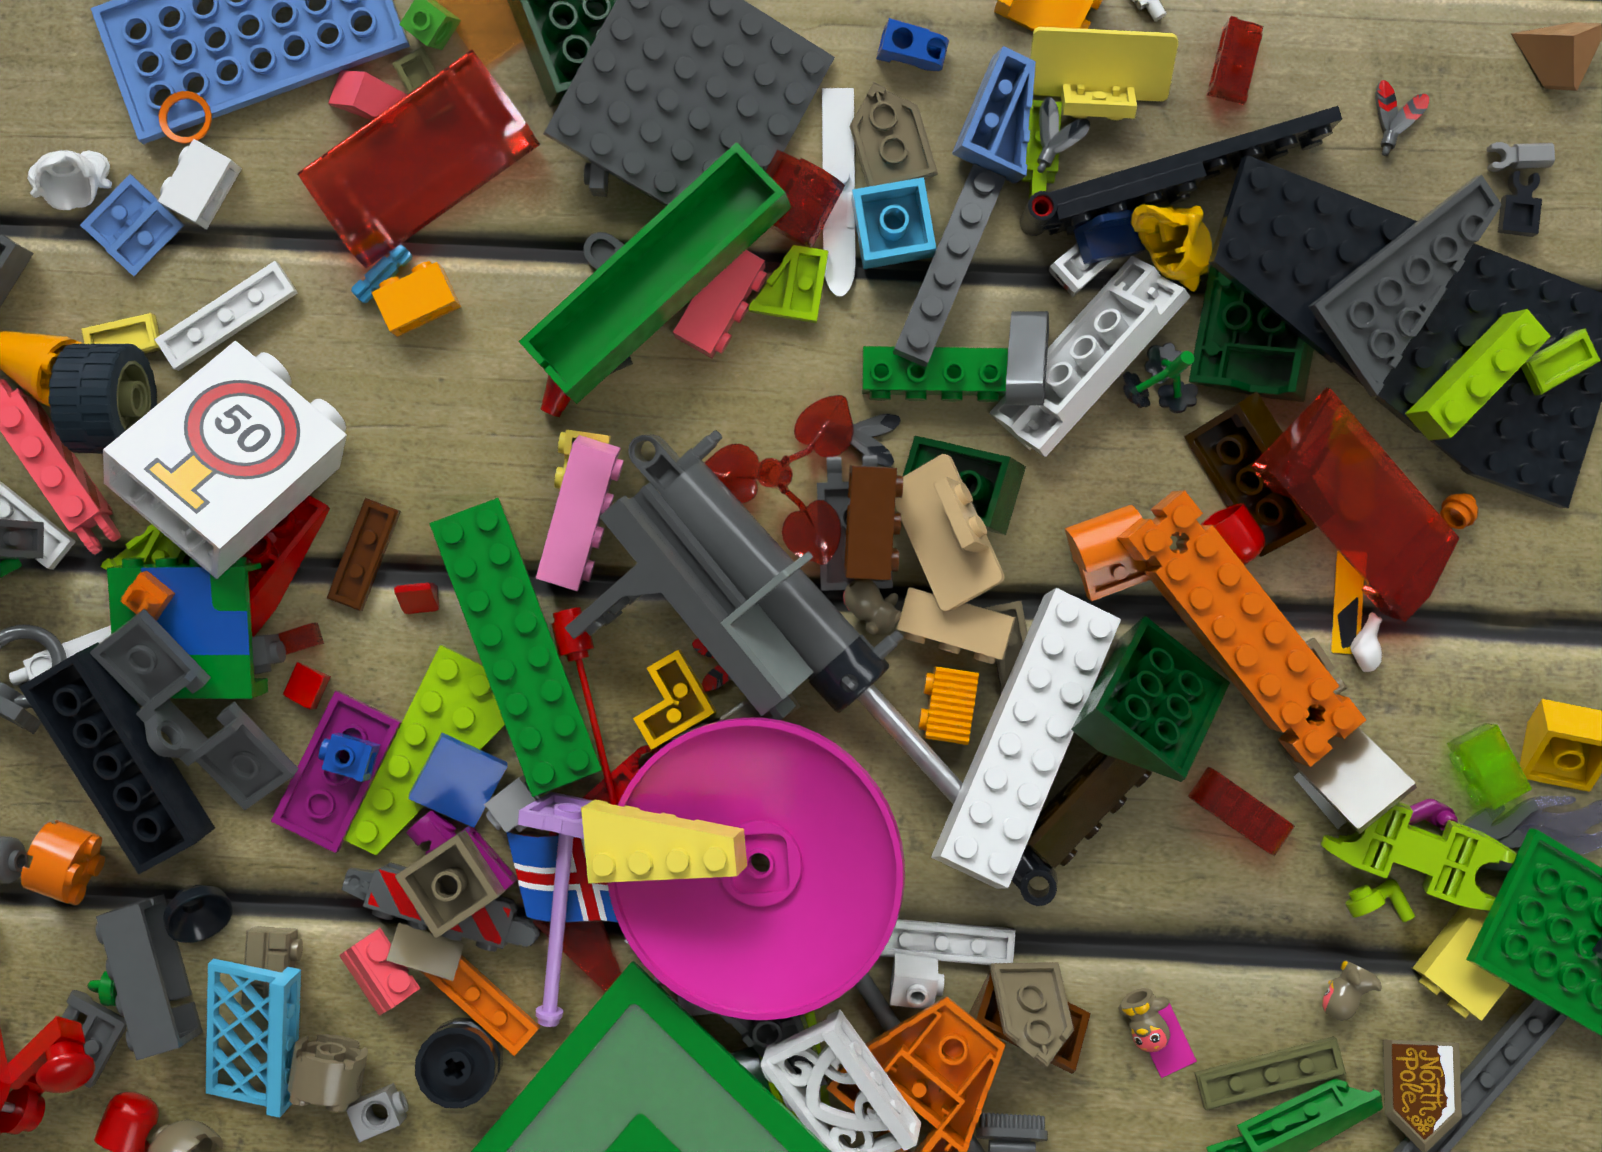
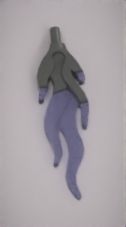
M1547 795L1532 797L1517 804L1504 816L1492 823L1505 810L1504 805L1494 804L1481 809L1462 825L1482 831L1510 849L1521 847L1529 828L1537 829L1579 855L1587 854L1602 847V831L1594 834L1584 833L1593 825L1602 822V799L1575 811L1550 813L1542 811L1549 806L1572 804L1576 801V798L1573 796ZM1500 860L1499 864L1491 862L1481 867L1495 871H1509L1512 863Z

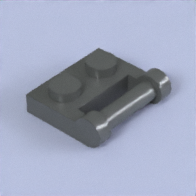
M72 990L66 1001L69 1005L62 1018L76 1021L81 1012L88 1016L82 1026L86 1042L83 1046L85 1054L91 1056L95 1061V1072L84 1085L91 1088L98 1081L127 1026L124 1017L93 1001L86 993Z

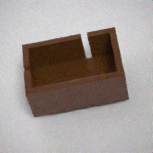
M850 465L848 498H850V505H847L844 575L846 578L891 580V572H898L899 550L893 548V535H900L901 513L895 511V498H902L903 476L897 475V468Z

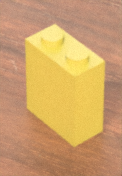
M1461 906L1412 969L1422 976L1418 982L1436 996L1441 991L1451 999L1447 1005L1460 1016L1466 1019L1470 1014L1482 1021L1509 987V984L1466 960L1488 913L1484 910Z

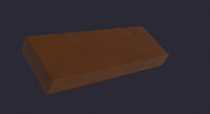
M368 498L364 499L327 599L363 611L401 511Z

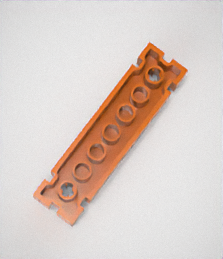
M1185 490L1172 491L1150 509L1156 516L1153 520L1138 519L1117 537L1134 560L1148 561L1151 566L1144 571L1267 727L1284 733L1278 740L1294 761L1309 767L1313 766L1333 749L1328 743L1329 739L1333 736L1345 739L1363 724L1366 718L1349 697L1333 693L1339 687V684L1214 526L1199 524L1196 519L1203 512ZM1171 536L1177 537L1176 549H1170L1169 547L1173 543L1170 538Z

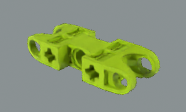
M1402 802L1397 803L1360 834L1355 832L1348 836L1339 835L1338 838L1329 835L1323 836L1320 844L1323 848L1356 868L1387 879L1393 862L1427 874L1422 885L1427 894L1459 906L1490 911L1496 898L1480 891L1481 887L1475 881L1476 872L1481 866L1491 862L1499 864L1501 860L1507 863H1514L1517 855L1512 849L1484 832L1448 820L1442 836L1412 826L1408 823L1413 810L1409 805Z

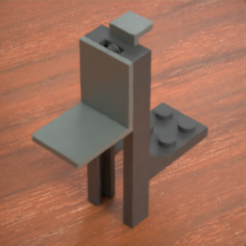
M651 482L644 485L634 497L628 499L625 495L619 498L599 516L637 564L565 627L573 639L584 632H587L589 636L593 635L604 625L607 626L623 613L622 609L628 604H633L641 596L662 593L761 716L770 711L772 716L768 719L781 720L796 707L788 695L814 672L758 603L813 558L809 551L746 600Z

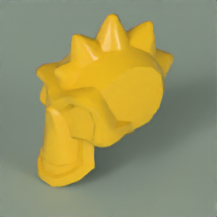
M1142 204L1136 207L1132 213L1131 224L1134 231L1138 232L1142 244L1150 252L1154 267L1164 277L1179 281L1190 291L1194 292L1199 285L1200 275L1208 273V262L1212 253V241L1207 227L1202 222L1204 214L1201 206L1174 208L1170 205L1160 208Z

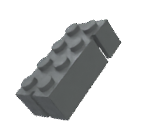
M164 894L131 903L96 916V936L98 941L102 945L104 944L108 958L106 960V971L109 978L114 980L117 990L116 1007L119 1014L124 1016L128 1029L126 1031L127 1046L130 1051L134 1052L136 1061L180 1048L203 1033L194 1001L173 1008L170 1006V1001L190 996L192 991L178 942L168 935L164 926L163 915L167 907Z

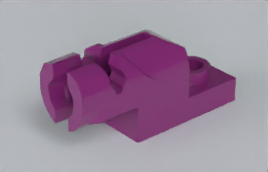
M431 810L406 833L417 846L431 841L430 850L425 853L427 855L456 835L454 832L456 828L441 817L437 811ZM471 826L466 827L464 830H466L505 890L518 880L515 873L475 828Z

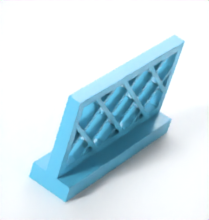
M214 958L208 963L206 1094L267 1107L266 1115L279 1118L292 1105L289 1101L290 1092L287 1089L294 1045L299 1040L301 969L287 967L281 973ZM220 973L229 974L238 987L229 992L220 981ZM254 980L268 982L269 996L263 999L250 983ZM240 990L255 1005L247 1012L233 997ZM223 1003L237 1017L230 1025L219 1014V1006ZM257 1010L268 1021V1029L263 1032L250 1017ZM239 1023H242L254 1038L246 1045L232 1029ZM223 1035L236 1050L229 1057L218 1045L219 1038ZM256 1043L267 1053V1061L263 1064L249 1050ZM239 1055L253 1070L245 1077L232 1062ZM221 1068H224L234 1080V1085L218 1083V1071ZM257 1075L265 1084L266 1093L257 1092L248 1080Z

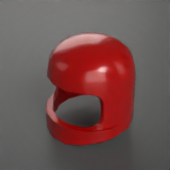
M1242 503L1221 509L1201 523V525H1213L1244 565L1254 560L1265 546L1263 531Z
M123 1092L113 1096L106 1106L94 1141L112 1152H148L150 1143L146 1139L159 1118L157 1104L148 1096L136 1092Z

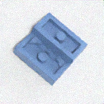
M129 174L80 224L133 276L185 226L168 208L158 202V199L132 174Z

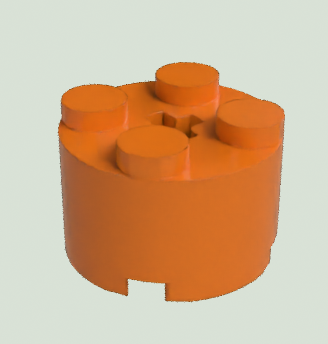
M55 820V824L48 822L38 832L27 852V855L32 856L33 859L30 868L24 866L22 868L21 884L23 888L67 904H80L85 896L89 880L92 876L96 877L100 874L105 863V856L100 855L102 837L59 820Z

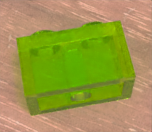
M1483 723L1447 743L1452 752L1449 754V759L1459 773L1463 772L1469 784L1466 786L1467 793L1476 805L1480 804L1481 807L1494 810L1532 790L1498 724Z

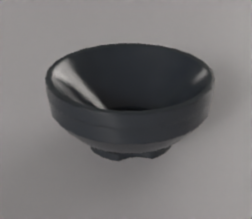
M195 885L188 889L180 890L170 901L163 915L164 926L168 935L175 941L182 943L203 941L220 932L228 924L233 913V907L223 890L213 886ZM202 897V899L193 906H183V904L192 899Z

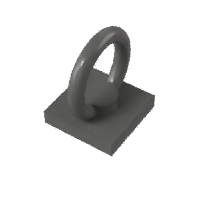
M15 625L0 631V649L18 639H31L41 643L48 650L52 659V667L67 659L61 642L55 635L44 628L34 625ZM0 682V716L35 734L42 722L25 710L32 708L26 697Z

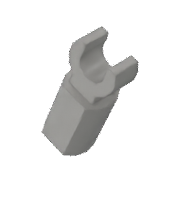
M1496 142L1487 147V152H1497L1501 156V162H1493L1487 166L1488 171L1499 172L1507 166H1511L1512 169L1551 168L1555 161L1553 143L1514 144L1510 147L1504 142Z

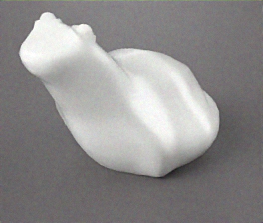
M1373 612L1369 614L1363 629L1357 634L1350 646L1351 652L1363 672L1374 671L1380 665L1382 658L1381 646L1377 638L1382 618Z

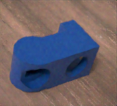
M889 18L883 29L876 59L889 63L891 60L914 65L923 70L940 71L943 68L949 39L941 34L931 32L929 29Z

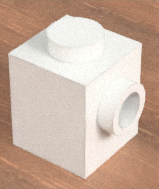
M895 953L890 981V1005L926 1009L933 1005L936 996H942L944 989V974H938V959Z

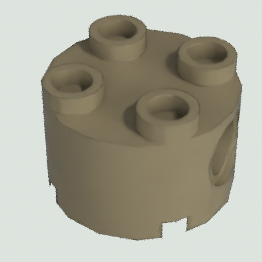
M320 1034L317 1035L316 1042L309 1043V1036L300 1038L294 1045L287 1089L290 1092L289 1101L298 1106L309 1104L325 1105L326 1109L332 1112L347 1111L349 1103L355 1102L361 1097L368 1049L364 1047L359 1050L360 1042L339 1035Z

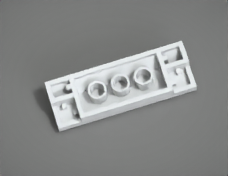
M1131 256L1049 346L1044 405H1007L1005 395L990 411V415L1028 450L1034 449L1046 457L1187 302L1190 295L1185 288L1162 277L1154 266Z

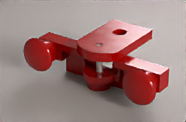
M56 1016L9 1063H7L0 1028V1135L2 1133L16 1135L22 1131H33L38 1127L45 1113V1100L41 1096L45 1091L49 1093L71 1092L82 1087L91 1079L95 1072V1061L91 1056L85 1054L83 1045L86 1042L80 1022Z

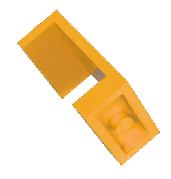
M997 0L994 12L1031 31H1034L1037 27L1088 29L1091 22L1086 17L1090 9L1098 10L1103 0Z

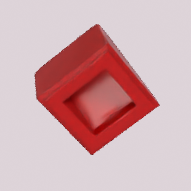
M435 583L397 585L394 588L397 600L405 614L439 610L438 587Z
M297 662L282 695L307 709H317L331 676Z

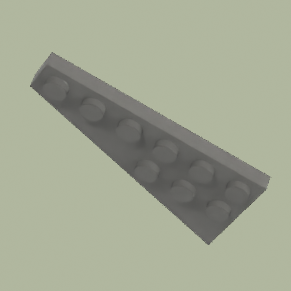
M1482 175L1476 176L1308 306L1370 397L1378 396L1384 386L1383 382L1391 369L1396 368L1402 359V352L1412 337L1417 336L1447 290L1445 287L1454 273L1459 272L1465 262L1463 259L1474 242L1479 241L1502 206Z

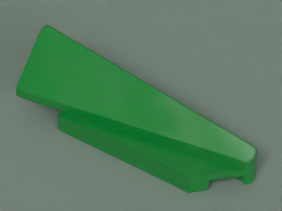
M1332 1079L1238 1124L1237 1128L1241 1135L1240 1137L1210 1145L1206 1149L1207 1152H1308L1382 1110V1096L1379 1090L1373 1089L1372 1092H1367L1349 1087L1345 1081Z

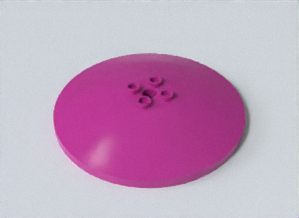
M745 717L721 720L689 731L668 743L639 769L628 784L618 806L624 807L627 805L640 808L643 811L658 814L667 813L676 815L678 818L693 821L697 819L744 829L747 867L738 876L607 882L615 916L630 947L643 965L671 991L690 1003L728 1017L745 1020L785 1019L808 1013L836 1000L854 987L878 960L891 938L903 902L905 859L902 840L891 808L878 785L869 773L836 743L805 727L782 720ZM762 853L767 856L770 862L768 871L761 872L752 866L751 859L753 854Z

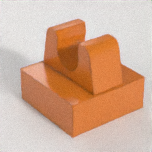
M144 571L140 572L134 582L129 585L121 597V602L136 614L145 609L157 621L175 595V592L150 572Z

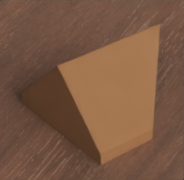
M1571 22L1511 33L1545 89L1577 91L1602 40V23Z

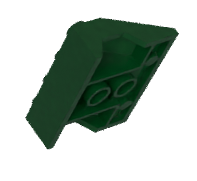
M1210 265L1193 354L1194 362L1190 370V383L1248 395L1258 392L1260 397L1304 402L1314 349L1292 332L1287 323L1248 291L1243 292Z

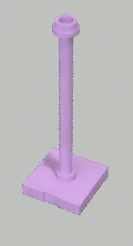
M549 792L520 809L518 816V825L559 833L543 1005L538 1006L535 1016L538 1018V1024L545 1027L557 1026L559 1020L563 1017V1009L558 1007L557 1003L573 837L584 839L581 807L593 801L555 792Z

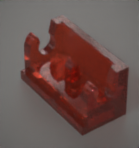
M1230 16L1222 29L1206 95L1244 105L1247 101L1252 73L1263 35V26Z

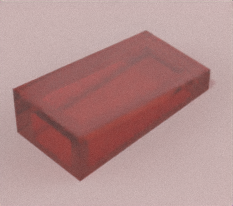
M318 622L278 634L280 641L285 646L286 655L324 644Z

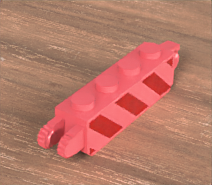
M0 379L1 433L68 531L76 533L92 554H98L102 551V545L91 528L98 524L104 535L113 542L121 538L120 532L109 517L113 514L112 508L75 454L68 450L60 441L53 422L40 403L32 396L25 395L19 388L13 390L6 380Z

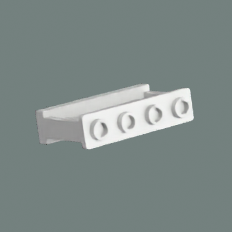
M840 1009L829 1014L826 1020L777 1044L772 1043L767 1046L761 1061V1068L765 1078L775 1085L782 1095L786 1107L794 1111L799 1120L832 1152H894L901 1148L905 1151L917 1145L921 1121ZM825 1041L827 1045L819 1055L810 1049V1047ZM794 1055L802 1056L814 1065L812 1067L805 1061H795L794 1066L799 1067L802 1071L800 1074H797L787 1061V1058ZM842 1064L847 1073L839 1072L838 1065ZM824 1074L838 1083L856 1084L861 1091L858 1093L855 1101V1114L838 1110L821 1102L820 1088ZM869 1102L874 1108H867L868 1115H865L863 1103ZM857 1131H862L865 1143L856 1148H851L842 1136L843 1134L848 1135L851 1138L852 1144L856 1139ZM890 1131L878 1138H873L872 1132Z

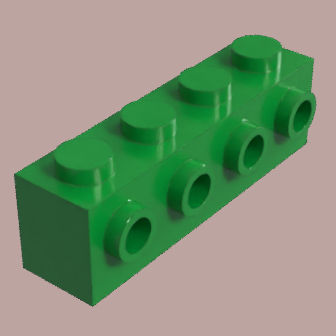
M863 346L862 394H869L870 400L885 401L891 400V395H905V400L925 401L927 400V395H941V401L955 402L962 401L963 396H977V401L996 402L999 401V396L1006 394L1008 348L934 347L929 362L924 367L893 354L895 347Z

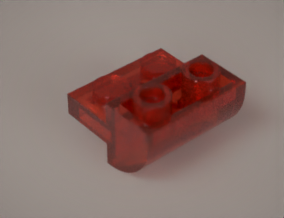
M777 150L766 173L785 191L792 208L770 228L795 242L812 248L845 185L817 165L803 158L799 160Z

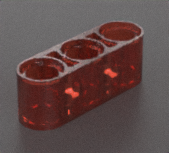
M1207 767L1188 795L1191 800L1273 856L1277 854L1295 828L1291 822L1211 767Z

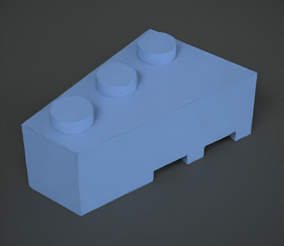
M1005 46L992 56L953 149V155L1006 177V180L1014 184L1027 176L1026 153L1027 143L1030 139V130L1028 128L1030 108H1032L1036 61Z

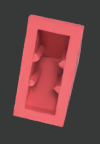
M342 70L339 73L328 104L396 129L408 95L367 72Z

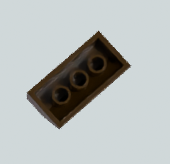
M1258 392L1253 393L1184 436L1228 507L1240 503L1244 504L1263 531L1265 546L1259 554L1260 557L1314 530L1334 514Z
M1098 751L1042 809L1027 843L1054 869L1059 864L1065 866L1076 855L1077 850L1075 847L1084 837L1087 840L1091 839L1102 827L1099 821L1109 811L1112 814L1117 812L1127 801L1124 795L1134 785L1138 788L1144 784L1151 776L1152 771Z

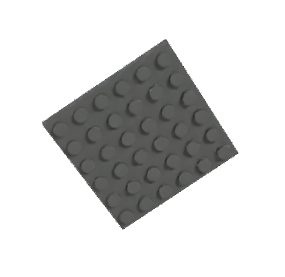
M616 0L543 134L662 205L667 206L736 142L771 176L835 57L744 0Z

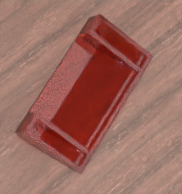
M470 50L299 171L297 175L348 250L367 268L534 150L540 143L524 118L475 52Z
M1326 387L1254 462L1251 468L1273 492L1291 497L1367 582L1362 592L1382 614L1406 622L1431 596L1460 538L1331 388Z

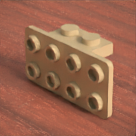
M941 454L903 477L902 498H895V506L897 511L901 513L902 523L939 608L949 612L1001 584L1005 576L986 535V526L977 515L972 504L973 498L969 489L962 482L953 459L949 455Z

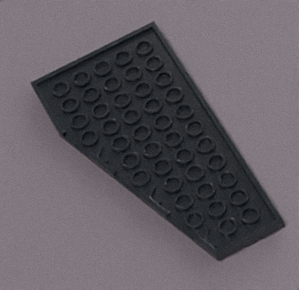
M1247 155L1241 159L1208 263L1243 292L1248 291L1290 326L1289 329L1330 363L1334 362L1361 384L1308 306L1417 221ZM1474 243L1463 259L1465 262L1459 272L1454 273L1445 288L1447 290L1417 336L1412 337L1402 352V359L1396 368L1391 369L1383 382L1384 386L1375 400L1414 432L1422 434L1405 413L1503 314L1528 309L1551 337L1534 354L1577 330L1586 329L1600 358V362L1542 395H1534L1520 367L1452 438L1430 440L1461 466L1460 469L1467 475L1558 508H1569L1602 402V293Z

